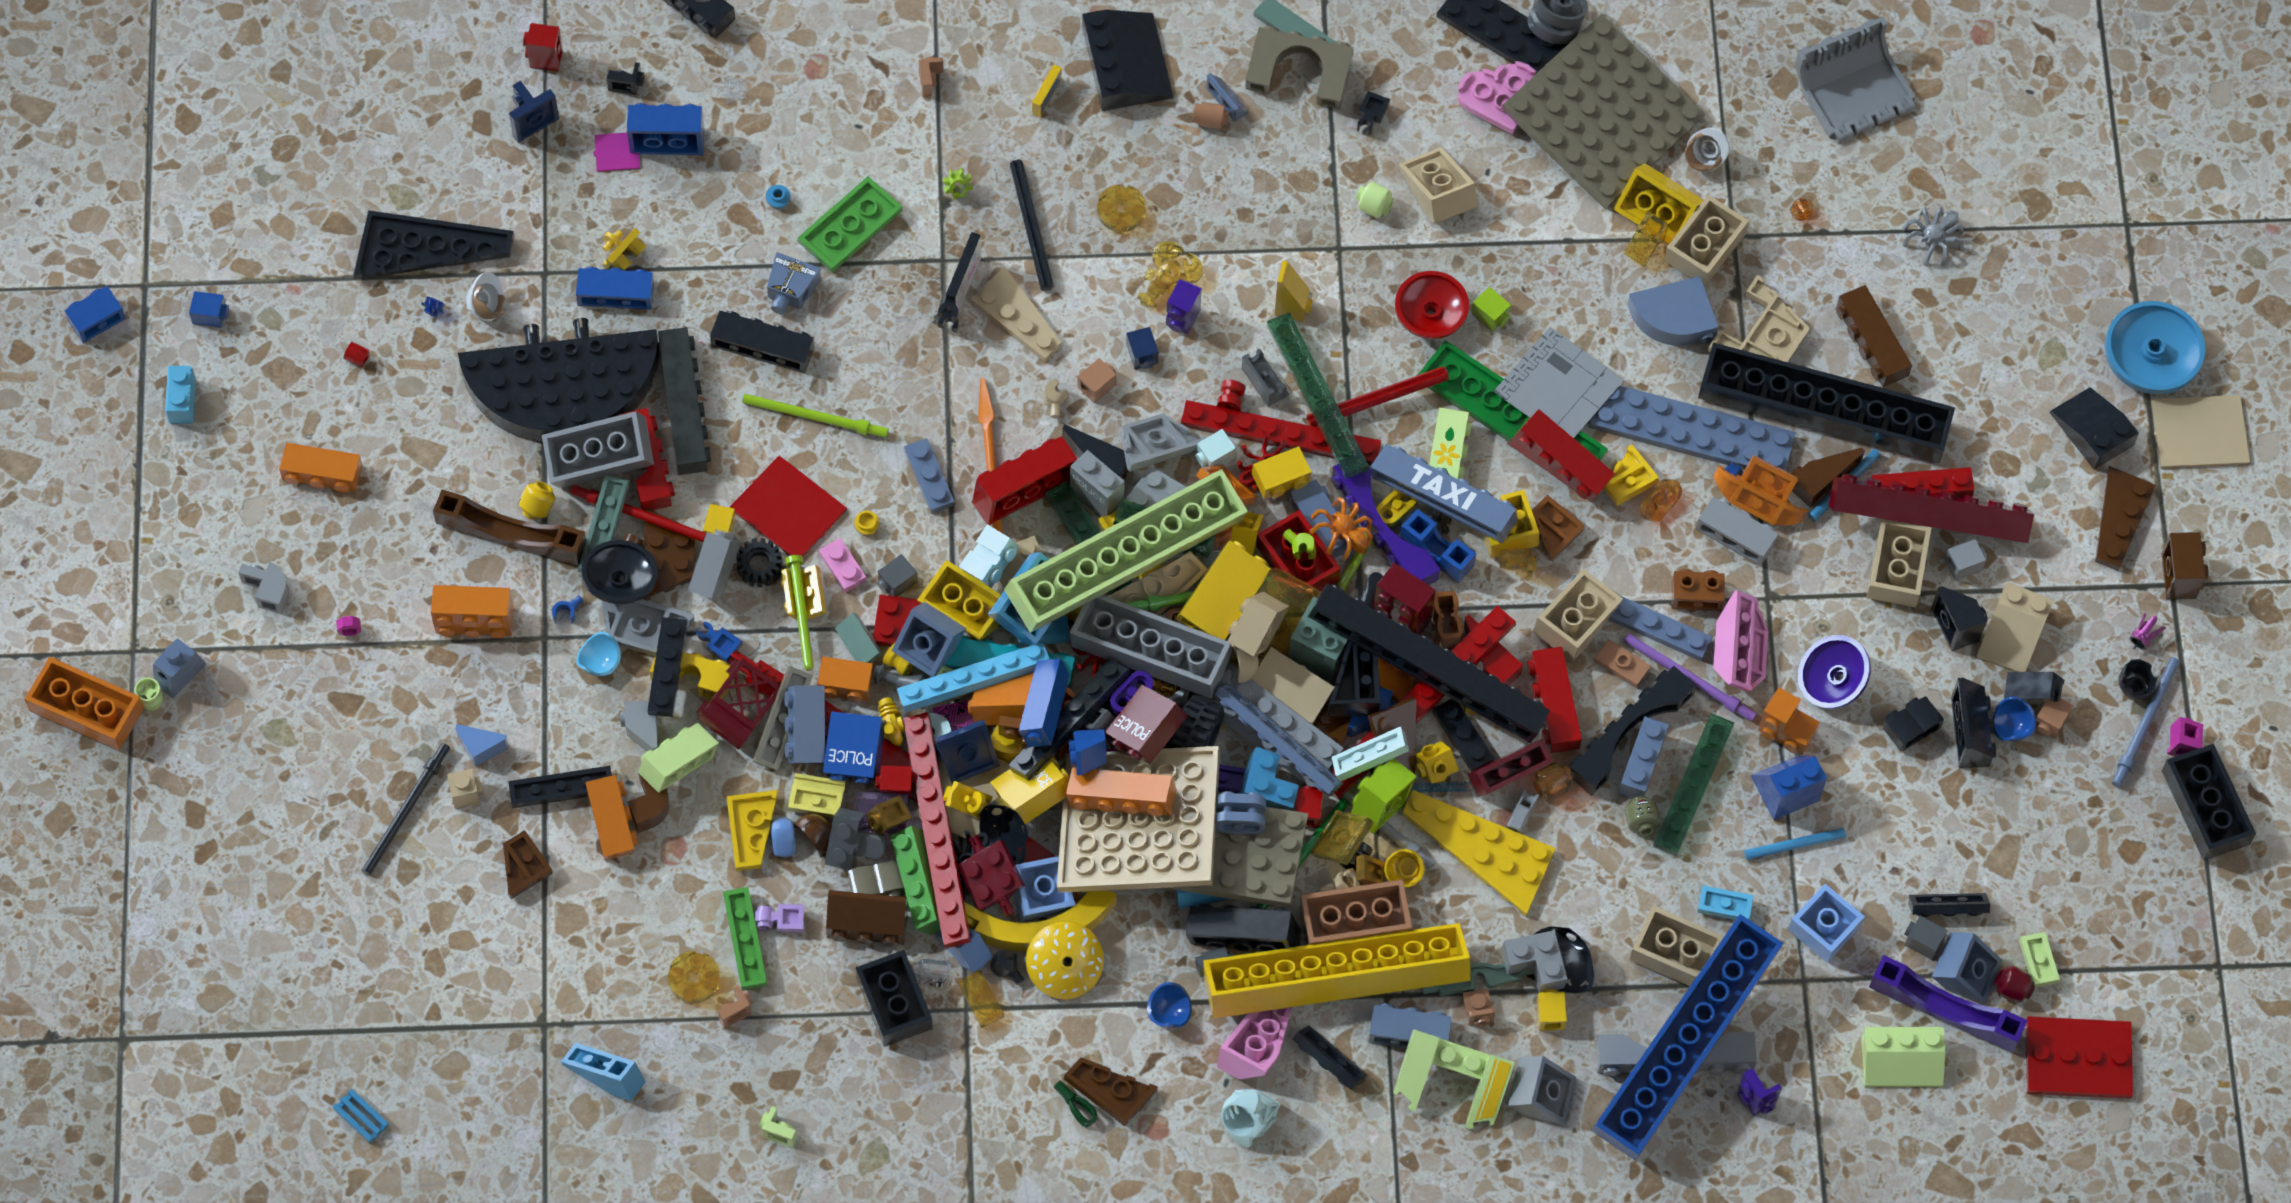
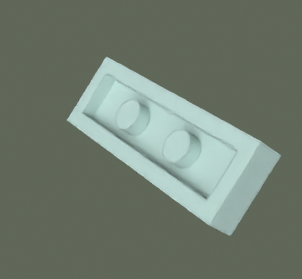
M1400 726L1333 756L1332 761L1336 777L1341 782L1408 752L1409 748L1404 730Z

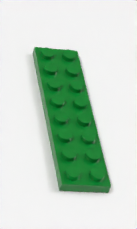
M1447 340L1443 342L1417 374L1420 375L1442 366L1445 367L1449 379L1428 388L1460 410L1469 412V416L1508 442L1530 418L1494 392L1504 380L1502 377ZM1581 430L1574 437L1577 442L1600 461L1608 452L1607 447Z

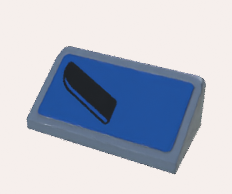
M1211 73L1207 75L1206 88L1220 105H1225V110L1229 111V116L1233 121L1236 122L1248 114L1245 106L1220 77Z

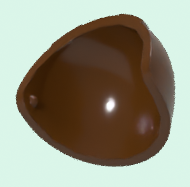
M807 814L800 817L793 824L794 828H801L816 847L818 855L821 858L827 854L832 823L827 818L818 814Z

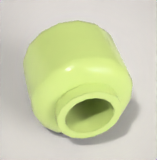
M1370 182L1366 187L1361 186L1356 195V199L1359 200L1358 208L1375 218H1379L1382 215L1386 216L1394 202L1392 192L1376 182Z

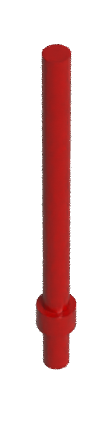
M572 485L570 494L583 498L587 503L596 506L600 491L595 489L587 490ZM624 503L622 513L704 543L705 532Z

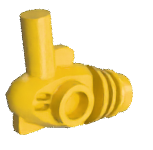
M883 698L878 702L879 717L886 720L884 738L889 737L890 742L894 745H902L905 726L903 718L900 716L901 713L896 707L893 698Z

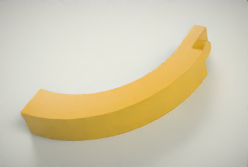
M1110 890L1088 891L1075 906L1054 918L1031 923L1004 921L979 911L965 902L964 904L969 928H976L975 931L980 934L986 945L1003 950L1027 952L1028 946L1035 934L1043 927L1054 922L1071 921L1081 924L1092 931L1109 915L1117 904V894Z

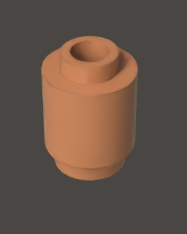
M1207 102L1195 103L1193 123H1198V126L1222 129V125H1227L1229 111L1225 110V105Z

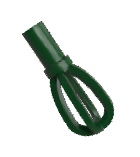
M1061 1080L1054 1085L1055 1090L1065 1099L1072 1114L1082 1126L1089 1127L1097 1121L1096 1109L1088 1101L1077 1096ZM1073 1102L1082 1106L1092 1116L1091 1120L1083 1117Z

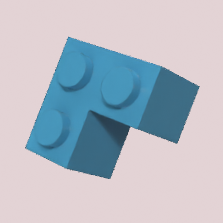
M1256 747L1248 758L1239 794L1259 793L1266 799V807L1291 811L1294 807L1299 785L1275 778L1280 755Z

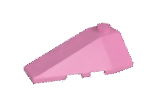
M1292 1007L1248 1013L1220 1047L1217 1068L1237 1079L1265 1075L1279 1057Z

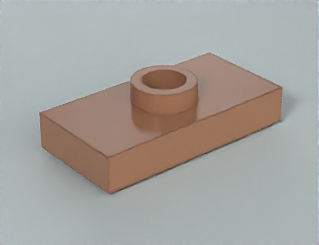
M1609 639L1594 658L1595 663L1635 688L1639 686L1651 668V665Z

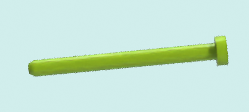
M791 555L785 559L786 566L791 570L803 665L806 671L813 670L814 663L800 568L804 562L801 555Z

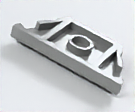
M1163 413L1123 425L1120 432L1129 472L1197 451V443L1206 438L1202 437L1199 440L1190 435L1188 427L1176 423L1172 418Z
M643 599L629 604H612L602 601L606 633L613 636L619 646L656 656L662 617L685 619L688 622L687 627L695 619L694 614Z

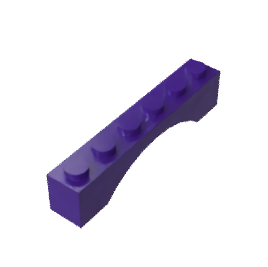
M1359 452L1333 466L1331 481L1337 490L1341 489L1349 508L1353 503H1358V519L1362 516H1367L1373 521L1370 530L1373 536L1372 540L1378 549L1382 548L1386 554L1385 558L1389 566L1391 567L1395 563L1428 585L1439 580L1440 568L1429 552L1401 539L1381 519L1375 508L1371 493L1372 472ZM1363 521L1360 524L1362 527L1367 528L1368 522Z
M1885 955L1882 956L1869 988L2012 1053L2028 1021L2004 1009L1979 1005L1952 995L1926 981L1907 965Z

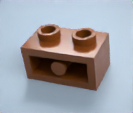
M1690 569L1674 571L1671 609L1722 611L1725 602V573H1718L1714 570L1693 572Z

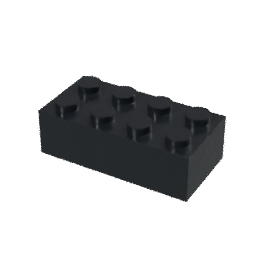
M2211 744L2167 759L2162 773L2203 861L2250 845L2256 832L2215 745Z

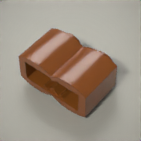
M1454 591L1436 592L1432 613L1433 622L1437 627L1435 635L1437 646L1448 650H1453L1461 642L1463 632L1462 621L1458 615L1459 601Z

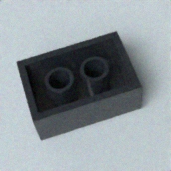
M905 950L855 967L856 979L884 1047L933 1029L931 1014Z

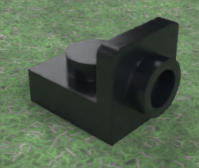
M635 62L632 74L624 70H608L606 78L608 91L637 95L638 87L643 86L645 72H641L640 63Z

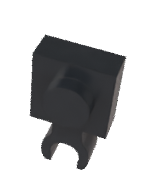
M1367 91L1358 111V115L1362 116V118L1357 123V131L1360 130L1362 125L1369 126L1367 135H1370L1373 131V122H1382L1389 107L1390 99Z

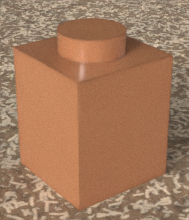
M1100 358L1077 376V387L1093 403H1096L1116 386V370L1111 364L1104 363Z
M2062 698L2059 702L2047 700L2036 717L2035 728L2042 735L2051 736L2056 739L2074 705Z

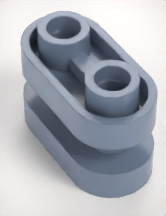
M1225 791L1217 795L1216 831L1234 834H1259L1265 830L1266 819L1263 814L1266 812V799L1259 793L1234 794L1233 792Z

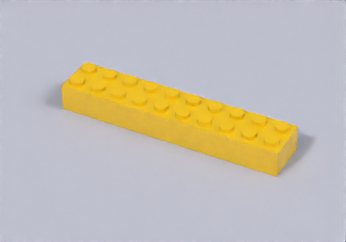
M1460 923L1203 960L1204 983L1213 1019L1471 981L1470 956Z

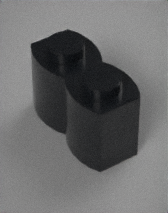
M1926 696L1920 699L1918 697L1913 698L1906 704V709L1899 712L1894 710L1885 717L1886 721L1883 730L1900 752L1912 747L1921 739L1930 736L1943 725L1944 718Z

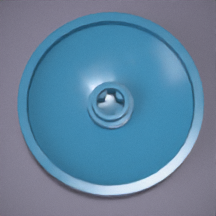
M2144 301L2125 308L2113 319L2105 338V355L2113 373L2127 386L2148 394H2167L2184 388L2197 376L2205 357V341L2197 323L2182 309L2165 302Z

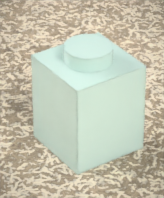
M1223 429L1197 443V454L1195 456L1201 467L1225 465L1235 459L1236 447Z

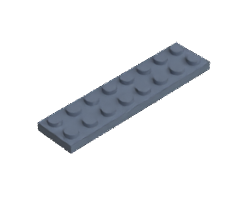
M1621 385L1593 415L1590 423L1591 429L1726 465L1733 462L1736 466L1740 465L1741 469H1746L1754 455L1786 471L1796 434L1794 431Z

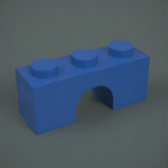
M1419 509L1402 525L1400 538L1414 546L1426 549L1440 570L1457 583L1475 566L1477 553L1458 539L1451 543L1443 538L1437 530V523Z

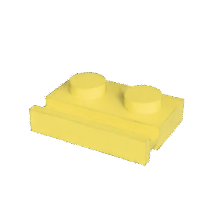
M795 773L788 811L818 814L823 817L834 818L835 813L842 807L846 781Z

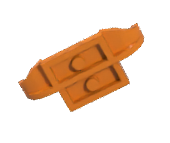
M1754 455L1742 476L1738 474L1735 476L1720 465L1713 475L1718 488L1730 504L1772 525L1786 526L1801 523L1808 512L1807 509L1798 508L1787 500L1798 481V477Z

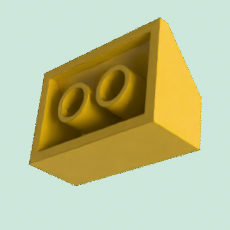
M1644 163L1633 171L1613 210L1670 244L1704 199Z
M945 560L917 599L919 603H928L965 627V632L979 641L996 630L1000 625L987 614L1001 594L948 560Z

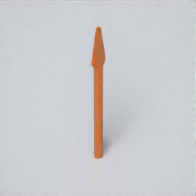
M981 378L978 420L983 427L986 469L992 471L996 469L992 427L995 413L986 379ZM1000 519L992 523V528L1003 534L1002 520Z

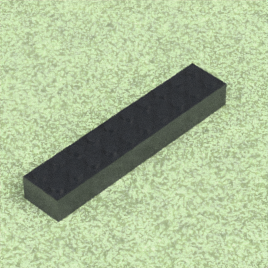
M1714 342L1698 395L1699 399L1936 463L1941 461L1955 407Z

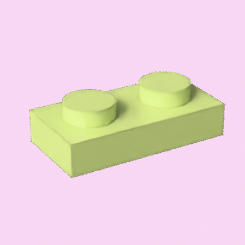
M2041 932L2020 937L2019 943L2028 972L2033 978L2032 985L2036 988L2058 983L2060 978L2046 933Z

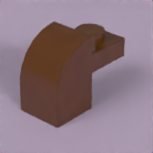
M638 773L645 795L628 801V805L637 831L641 833L658 826L664 821L669 812L670 802L667 788L658 793Z

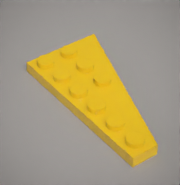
M1412 790L1402 815L1425 835L1428 834L1437 841L1442 849L1449 851L1457 858L1459 863L1487 886L1490 885L1506 902L1513 904L1524 917H1527L1556 848Z

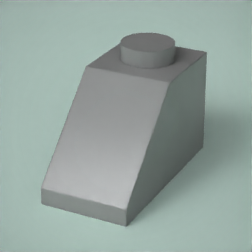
M649 701L624 702L625 711L620 712L621 727H626L627 736L645 751L657 749L659 747L657 715H648Z

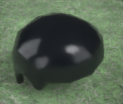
M2133 659L2121 669L2118 676V684L2123 694L2129 699L2136 701L2145 700L2154 693L2157 677L2153 676L2150 663L2141 659Z

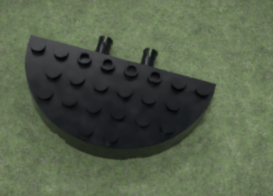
M579 318L573 320L575 339L540 343L539 325L532 324L531 333L529 324L523 327L526 345L458 353V358L466 389L476 403L477 408L486 418L512 435L519 438L534 439L536 442L543 443L542 435L635 411L648 394L657 371L659 360L657 329L590 337L589 320L581 318L582 327H580Z

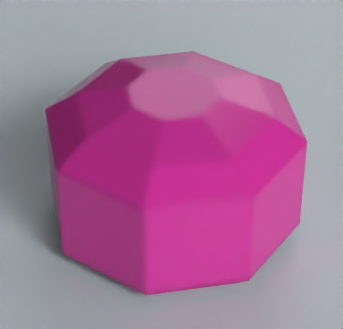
M343 616L336 621L339 635L346 637L355 636L362 632L361 621L358 617Z

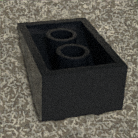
M2091 387L2050 411L2052 417L2093 470L2133 447L2139 435V432L2125 414Z

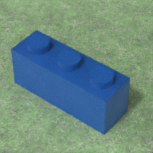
M596 267L578 268L576 287L578 306L652 310L654 292L653 272L642 269L624 271L620 268H612L610 270L598 269Z

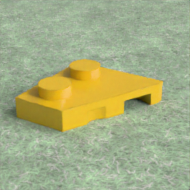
M1630 445L1627 448L1626 455L1614 467L1615 475L1603 489L1616 506H1619L1658 484L1659 477L1636 448Z

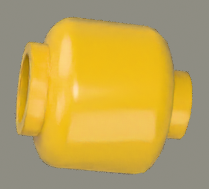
M541 481L529 483L518 501L519 507L523 510L522 514L531 520L547 517L556 500L553 488Z

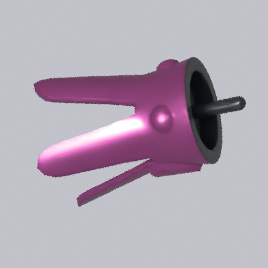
M2143 614L2138 628L2133 631L2130 637V641L2135 645L2133 649L2138 647L2139 649L2146 650L2150 645L2149 643L2166 629L2165 626H2162L2149 635L2157 622L2156 616H2153L2147 622L2144 621L2146 614Z

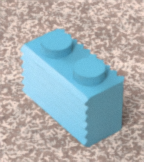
M191 366L168 367L165 412L170 424H192L194 422L195 382L197 380Z

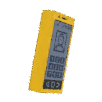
M1055 64L1051 67L1032 101L1033 115L1042 116L1062 80V67Z

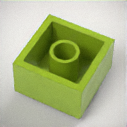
M1394 758L1386 764L1381 763L1375 769L1371 778L1367 776L1359 784L1358 789L1360 792L1352 800L1351 804L1354 806L1350 816L1374 834L1404 807L1417 776Z

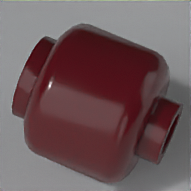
M2014 965L2007 968L2003 967L1994 982V986L1997 987V994L2015 1004L2022 1002L2024 999L2029 1000L2035 990V986L2032 985V975Z

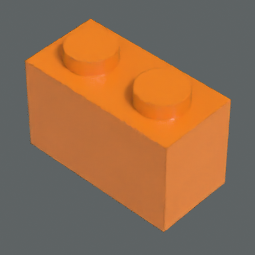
M822 656L817 686H824L825 698L835 699L842 697L852 702L868 701L872 683L873 663Z

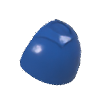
M2008 697L1997 705L1993 714L1994 733L2000 740L2021 741L2032 735L2035 730L2036 718L2034 710L2023 699Z
M1166 982L1152 991L1148 999V1016L1152 1022L1163 1028H1177L1186 1025L1191 1017L1192 1004L1189 994L1184 987L1177 983Z

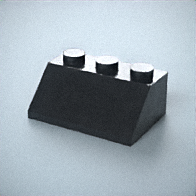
M1958 678L1951 695V705L1959 768L1990 767L1992 759L1996 758V744L1991 743V734L1994 731L1993 720L1988 718V711L1991 709L1990 696H1986L1985 686L1965 678Z

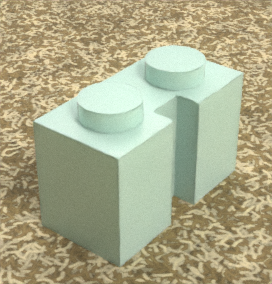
M986 525L976 540L978 545L974 551H969L959 567L992 588L1001 579L1007 564L1014 559L1019 545L1006 535Z

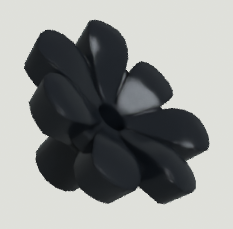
M1434 509L1431 513L1426 514L1437 523V530L1440 535L1442 533L1446 535L1449 533L1450 529L1447 524H1451L1452 518Z

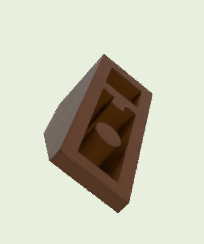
M1861 447L1810 461L1803 467L1798 466L1791 473L1798 477L1792 492L1806 505L1811 507L1832 489L1834 476L1842 478V474H1848L1862 461L1865 450Z

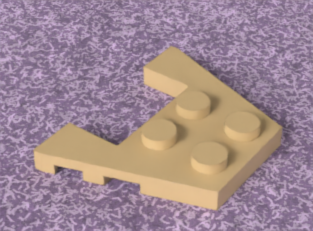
M1757 275L1747 289L1745 296L1763 305L1766 309L1743 342L1720 330L1710 344L1708 352L1711 351L1714 342L1789 362L1809 333L1810 328L1789 306L1787 307L1778 298L1779 295L1773 289L1770 290L1764 283L1765 280Z

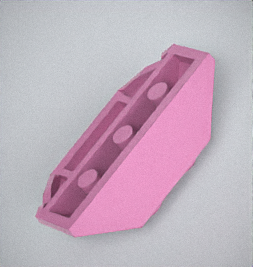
M1736 590L1716 622L1713 668L1728 685L1749 692L1766 678L1768 629L1763 614L1758 607V599Z

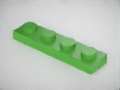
M744 887L723 891L741 990L767 986V980L749 888Z

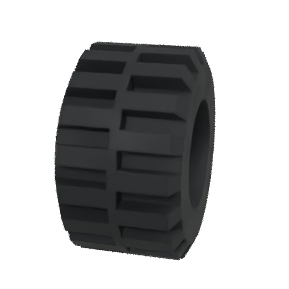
M1194 695L1183 708V712L1188 717L1172 736L1170 748L1214 746L1223 722L1224 707Z

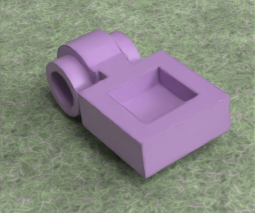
M778 904V913L774 912L772 907L760 906L754 913L756 928L768 931L777 923V932L803 933L804 905Z

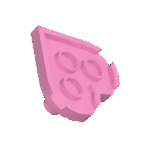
M1516 61L1515 64H1507L1505 66L1502 64L1495 71L1482 69V71H1475L1471 74L1468 72L1461 79L1458 86V103L1471 114L1513 135L1518 125L1501 107L1536 75V71L1528 64Z

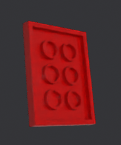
M2027 1016V1094L2132 1099L2131 1021Z

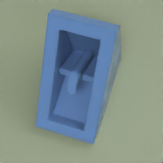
M456 724L457 738L475 767L508 748V740L505 734Z

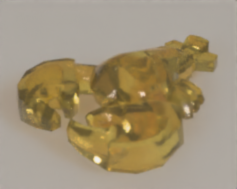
M1172 241L1158 243L1152 250V260L1156 270L1148 268L1144 275V279L1151 282L1146 293L1139 292L1137 298L1141 300L1140 303L1146 308H1155L1157 306L1155 300L1164 295L1165 292L1170 296L1179 279L1191 284L1197 283L1203 276L1201 261L1194 254L1187 253V257L1191 260L1192 264L1190 265L1188 260L1184 258V273H1181L1178 261H1174L1180 255L1171 251L1183 253L1184 249Z

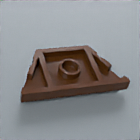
M645 509V511H647V512H650V513L656 514V515H658V516H661V517L667 518V519H669V520H672V519H670V518H668V517H666V516H663V515H661V514H659V513H657V512H655V511H653V510ZM644 521V548L654 557L658 567L656 585L643 598V600L649 601L652 596L663 591L666 593L678 585L691 582L695 564V539Z

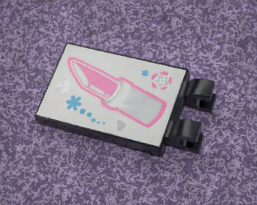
M971 232L946 292L945 301L937 311V315L940 317L938 321L939 328L943 329L946 322H952V332L957 333L959 311L981 259L980 234Z

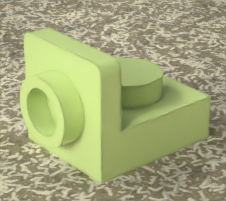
M772 1106L769 1113H764L760 1122L763 1138L793 1148L796 1141V1130L788 1123H775L778 1113L777 1108Z

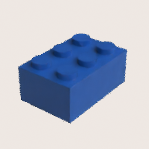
M644 103L628 105L627 137L630 153L645 155H703L705 129L702 106L694 104L672 106L666 103L660 105H647Z

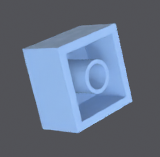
M1824 884L1791 919L1788 930L1828 963L1861 928L1865 916L1828 885Z

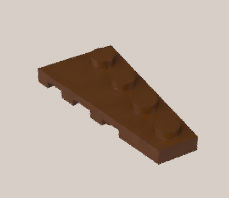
M2109 465L2095 562L2119 571L2156 485Z

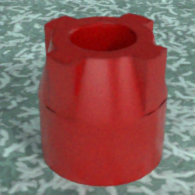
M352 341L346 348L343 359L364 367L370 356L369 349Z

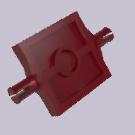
M974 835L969 838V841L975 853L957 866L979 911H984L993 905L1000 904L1004 916L1009 917L1015 913L1009 899L1015 892L1025 887V884L1004 841L999 840L989 847H984L979 835Z

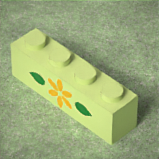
M1439 408L1429 465L1436 469L1438 467L1443 468L1450 476L1456 479H1463L1465 467L1460 466L1461 459H1466L1469 444H1464L1465 436L1470 437L1472 422H1468L1469 412ZM1423 504V507H1424V508L1433 509V508H1431V507H1429V506Z

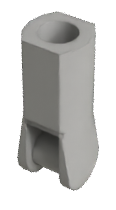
M1524 788L1506 828L1521 834L1540 796L1538 793L1533 795L1527 792L1528 789ZM1522 802L1531 804L1530 808L1521 805Z

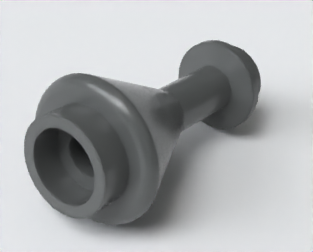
M877 665L872 674V679L875 680L876 684H879L882 680L898 688L926 679L925 675L898 676L885 671V665Z

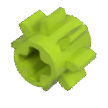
M962 168L959 171H952L950 169L948 178L944 177L942 179L943 183L947 185L944 187L945 194L951 192L954 200L962 196L967 198L966 193L968 190H973L972 184L969 183L972 180L971 174L964 175Z

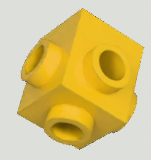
M1442 741L1427 745L1422 748V751L1416 753V771L1421 778L1424 777L1431 784L1442 782L1447 776L1459 771L1451 748Z

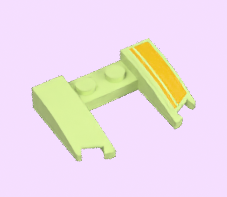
M1412 1030L1393 1094L1397 1095L1401 1092L1411 1102L1408 1108L1415 1112L1431 1064L1479 1079L1464 1128L1472 1129L1474 1128L1473 1123L1489 1120V1126H1492L1497 1117L1515 1062L1455 1044L1418 1030Z

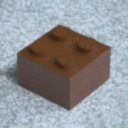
M2200 532L2169 534L2161 553L2166 600L2196 599L2200 590H2203L2204 581L2208 579L2209 571L2208 565L2204 564L2203 556L2206 554L2205 541H2201Z

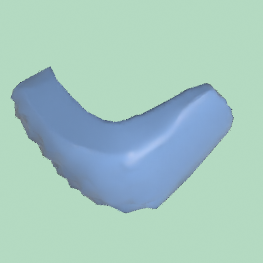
M787 817L775 819L771 829L773 852L775 856L787 858L796 853L793 822Z

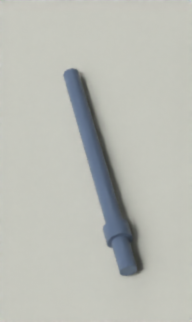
M2170 658L2125 755L2121 756L2117 764L2118 770L2112 781V785L2120 788L2127 773L2131 772L2135 765L2134 758L2180 663L2177 658Z

